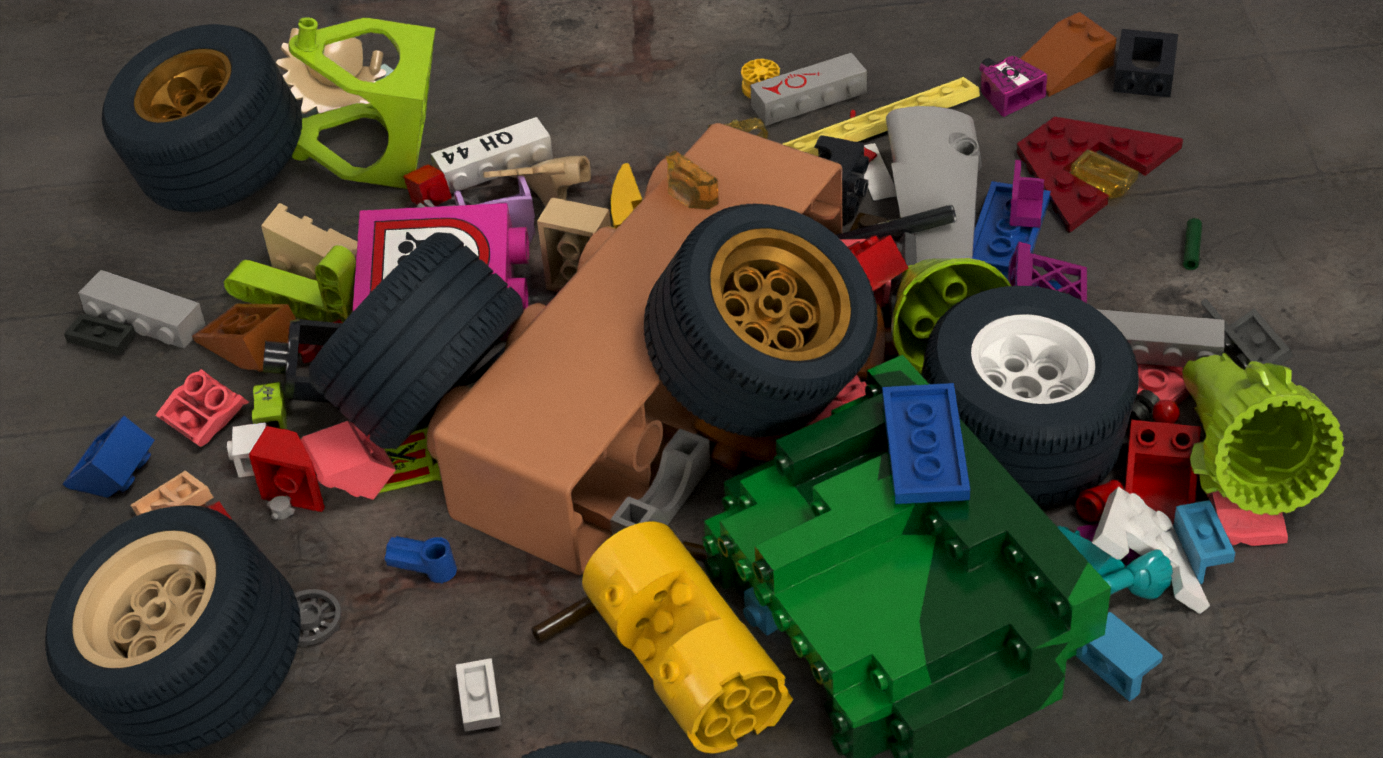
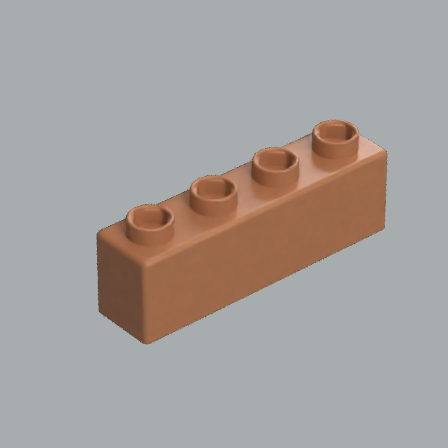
M721 123L711 125L683 157L669 155L660 161L649 179L643 201L617 229L608 226L602 227L595 232L583 249L577 273L547 306L536 303L524 309L523 314L513 323L510 329L504 353L472 388L465 385L454 387L443 396L436 406L428 426L427 448L431 457L438 461L450 517L576 575H583L592 555L612 536L610 519L625 499L629 496L639 500L651 487L660 467L662 452L677 431L682 429L693 434L698 432L692 427L697 415H693V412H689L686 407H683L682 403L678 402L676 397H673L671 392L667 390V387L663 385V381L659 379V375L656 374L655 368L652 366L653 363L650 361V356L646 349L644 314L647 300L654 284L677 253L684 240L700 222L722 209L735 205L756 203L788 208L812 218L835 235L843 233L842 166L839 163Z

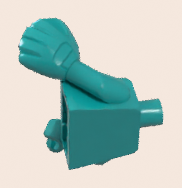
M1058 526L1059 530L1110 585V595L1127 588L1138 597L1156 599L1170 586L1173 570L1169 558L1161 550L1150 551L1133 560L1125 567L1120 559H1115L1091 541L1081 537L1079 530L1073 533L1069 531L1068 527Z

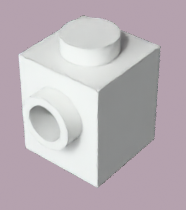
M266 423L233 427L232 440L227 441L229 459L234 461L239 478L255 476L249 453L265 429Z

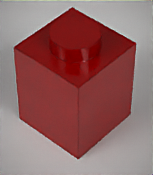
M429 164L403 176L411 201L417 205L422 203L427 207L423 201L430 200L434 206H437L452 198L444 172Z

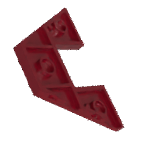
M1054 116L1019 141L1016 153L1026 163V168L1030 175L1034 174L1036 178L1044 179V190L1051 191L1050 202L1053 204L1052 209L1055 213H1059L1066 224V231L1071 233L1108 205L1109 195L1069 173L1097 151H1101L1146 176L1182 149L1183 139Z

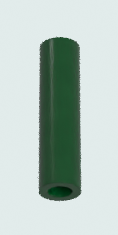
M1197 218L1187 221L1183 266L1187 270H1195L1199 266L1202 221Z

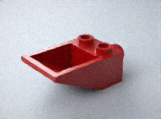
M1164 399L1158 401L1152 409V417L1155 422L1131 420L1128 434L1124 490L1129 494L1134 493L1138 495L1145 505L1154 511H1161L1166 514L1173 525L1176 506L1195 503L1197 474H1194L1192 471L1190 456L1194 443L1200 442L1201 426L1174 424L1179 418V408L1175 402ZM1142 439H1145V440H1153V441H1151V442H1144ZM1178 443H1186L1187 445L1181 446Z

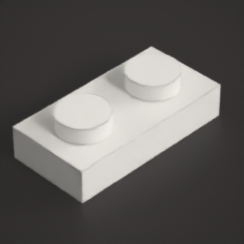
M492 658L456 664L465 732L502 725Z

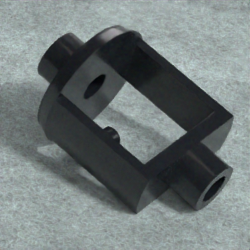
M300 318L290 320L288 343L265 341L263 373L285 375L283 397L292 401L330 403L324 395H321L312 386L310 377L296 376L299 344L324 346L342 323L300 320Z

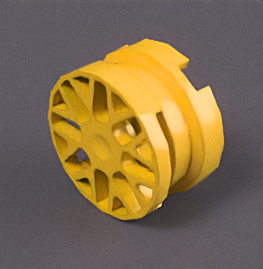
M755 59L744 64L741 69L743 94L751 99V84L779 76L780 68L778 64L768 59Z

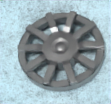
M308 589L295 593L301 616L300 632L301 630L304 631L303 637H299L298 645L307 647V645L320 642L323 644L327 638L340 628L342 611L338 600L329 592L319 589ZM311 598V602L301 603L300 601L303 599ZM318 598L326 600L321 607L317 604ZM331 605L335 608L333 612L323 613ZM334 618L332 623L323 621V619ZM321 626L326 629L320 632L319 627ZM310 631H314L315 635L309 636Z

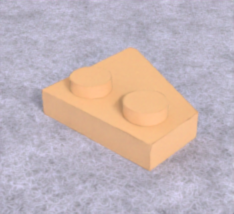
M184 471L130 506L136 516L149 511L173 506L194 505L205 507L206 502L214 497L206 485L187 471Z

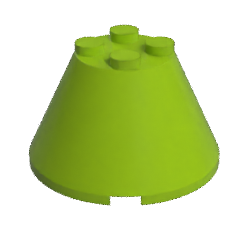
M931 258L922 260L914 265H909V269L902 272V279L899 284L891 322L892 340L899 356L903 355L921 374L929 335L939 318L948 309L974 294L994 288L1011 286L1006 277L997 268L984 261L970 258Z

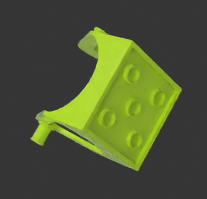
M310 17L301 18L298 23V35H295L289 41V52L347 93L359 95L370 103H355L302 118L301 135L292 157L295 160L303 161L310 156L341 179L407 189L403 176L417 169L426 118L435 28L373 18H360L317 30L318 22ZM371 32L384 34L395 46L400 60L395 70L388 76L376 82H367L357 79L323 55L325 46ZM360 118L376 119L388 131V145L380 159L367 168L354 167L318 141L319 132Z

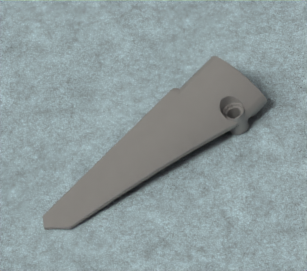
M913 106L892 110L886 116V124L893 158L891 165L900 217L946 205H953L956 213V221L954 223L912 233V235L916 236L917 263L931 258L973 259L978 172L982 167V159L972 117L956 110L935 106Z

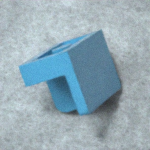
M1210 500L1176 506L1173 528L1200 584H1203L1206 567L1234 562L1235 551Z
M1108 612L1105 635L1078 648L1076 652L1077 658L1129 702L1140 694L1142 677L1160 664L1163 657L1158 650L1111 612Z

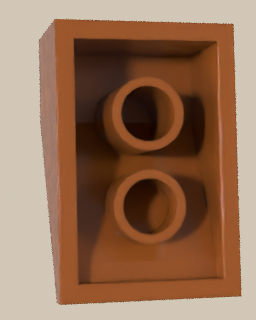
M1078 12L1057 22L1020 59L1047 74L1046 95L1050 97L1113 66L1117 38L1084 14Z
M236 304L194 334L192 338L194 342L241 369L263 371L265 341L288 343L290 320L292 321L296 318L288 304Z

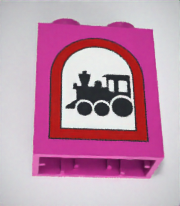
M507 203L360 211L353 311L406 256L436 232L452 233L464 243V246L469 247L479 257L478 260H483L493 270L492 274L497 273L508 284L507 288L511 286L520 295L523 310L529 306L526 278H514V265L529 264L527 227L512 228ZM510 329L499 341L507 340Z

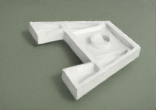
M1118 486L1108 496L1092 543L1117 560H1121L1129 553V548L1141 556L1156 549L1161 550L1171 562L1174 597L1201 614L1210 604L1196 578L1171 520L1163 512H1156L1145 505L1138 495L1134 493L1129 494Z

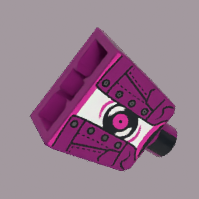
M1009 56L997 63L991 58H986L980 64L981 93L1001 116L1005 117L1046 97L1047 74L1016 56Z

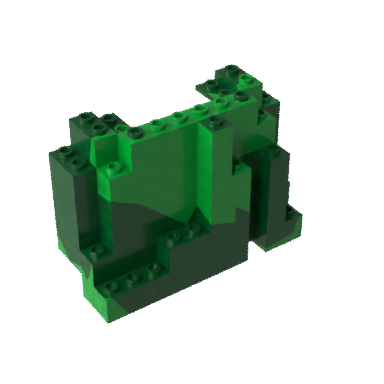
M903 355L867 370L866 395L831 410V416L777 439L774 460L724 481L725 497L722 498V504L725 512L704 521L705 536L702 537V542L707 554L704 566L708 575L712 579L716 578L724 589L734 585L741 597H744V591L751 587L754 588V594L759 604L769 608L777 628L781 632L786 631L791 638L796 654L800 658L805 657L810 664L815 680L820 685L824 683L827 691V702L824 703V707L833 723L831 742L838 755H845L846 758H872L890 749L894 758H946L1061 700L1063 697L1067 659L1075 656L1078 648L1105 635L1109 609L1110 585L961 419L960 426L970 485V500L895 504L882 387L929 385Z

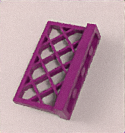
M1018 242L1009 262L1008 281L1011 286H1039L1056 290L1048 282L1055 279L1063 287L1056 291L1065 294L1069 293L1071 296L1087 303V267L1030 253V244ZM1033 265L1044 268L1048 273L1041 276L1033 268ZM1063 274L1078 276V281L1071 283Z

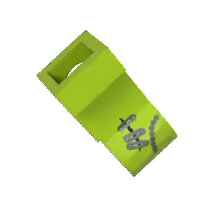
M281 382L254 386L253 424L278 421L279 429H287V416Z

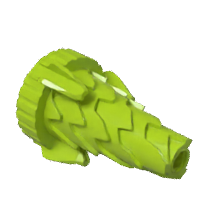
M1223 353L1222 356L1211 355L1209 357H1202L1196 361L1189 360L1182 371L1184 383L1197 405L1194 409L1206 433L1204 442L1194 443L1190 461L1194 474H1199L1201 487L1207 494L1219 491L1223 498L1227 497L1232 503H1236L1239 508L1245 511L1250 510L1254 514L1260 515L1264 513L1278 515L1281 512L1288 513L1298 507H1303L1309 504L1313 498H1317L1324 492L1341 465L1340 459L1344 452V447L1342 446L1344 440L1343 432L1339 429L1340 424L1337 418L1314 393H1311L1301 385L1297 386L1291 382L1292 370L1290 368L1272 363L1262 364L1257 361H1251L1243 370L1226 353Z

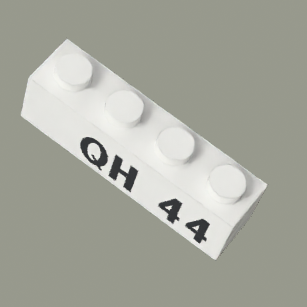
M535 117L431 153L433 167L444 172L450 193L452 194L456 191L498 178H484L483 172L529 167L552 159L553 153L550 135L538 118Z

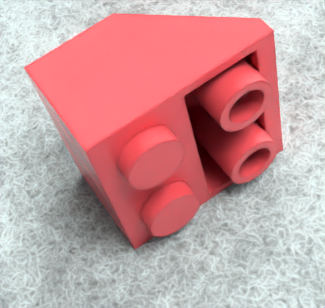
M345 421L301 438V442L313 462L317 480L325 487H336L345 490L354 497L363 496L374 500L396 471L384 448L369 439L370 434L366 436L352 422Z

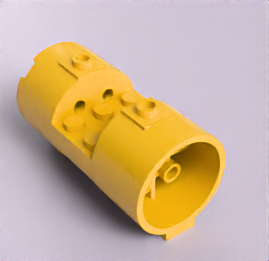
M654 521L631 525L607 539L592 555L583 573L582 585L584 592L621 644L632 650L650 675L655 692L696 749L704 753L725 752L738 746L736 739L752 730L758 735L767 726H775L793 701V698L788 693V689L784 685L785 676L746 625L738 619L712 585L708 576L669 526Z

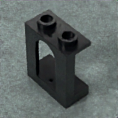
M1122 29L1113 92L1171 97L1178 34ZM1132 59L1160 62V64L1153 69H1141L1132 63Z

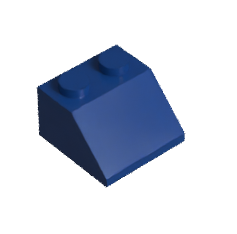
M123 416L95 437L63 482V485L68 489L109 498L118 490L123 493L133 483L135 476L132 473L136 467L140 469L150 458L151 453L148 450L155 440Z

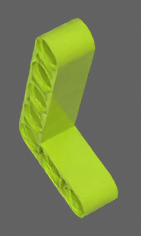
M340 245L333 246L315 268L317 281L251 260H242L225 279L224 287L234 298L252 304H288L296 318L323 322H334L341 319L344 322L353 312L356 259L347 248Z

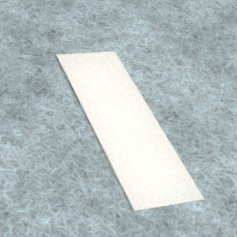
M876 144L864 145L865 148L877 153V157L869 162L867 171L864 174V179L869 181L868 189L873 201L897 196L895 185Z

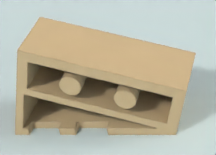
M281 203L276 206L261 225L273 268L317 281L315 268L333 246L340 245L347 248L356 259L357 241L331 228L326 232L312 225L313 219L307 216L300 219L286 212L288 207Z

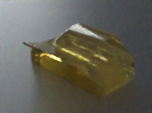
M1088 149L1071 164L1072 175L1108 194L1109 199L1122 197L1138 179L1139 171Z
M675 150L669 153L668 157L665 155L667 160L668 194L688 208L710 210L719 204L717 178Z

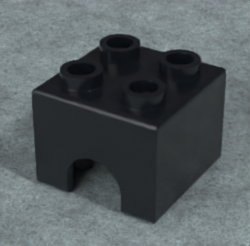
M821 135L814 148L818 149V157L839 163L842 166V226H845L851 215L856 216L859 209L860 196L865 197L867 194L869 181L864 179V174L868 168L869 157L864 156L863 143Z

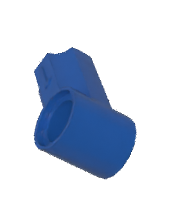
M396 536L395 538L391 537L386 545L385 562L387 566L426 573L427 577L435 583L447 582L457 572L450 544L442 537L420 541Z

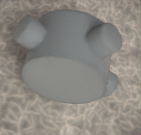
M277 496L267 503V507L271 509V518L273 520H283L294 514L295 509L291 508V498L289 496Z

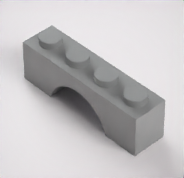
M679 429L664 448L659 470L646 494L639 500L628 496L610 519L612 536L631 525L642 522L654 521L668 525L711 467L709 439Z

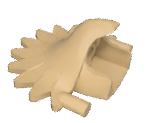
M291 29L289 41L292 37L298 35L299 29ZM354 37L328 44L324 48L323 55L361 81L376 82V80L384 78L386 75V71L381 69L383 52L373 51L370 67L363 66L362 42ZM289 43L281 45V50L288 58L278 59L276 65L287 72L282 76L288 86L292 87L291 91L296 100L302 99V114H307L315 108L317 114L355 103H370L359 95L347 93L294 57L289 52Z
M568 156L549 159L532 167L483 172L484 178L509 176L518 179L517 176L522 175L525 177L528 187L539 196L546 207L551 198L566 200L569 186L590 181L591 170L590 161L586 156Z

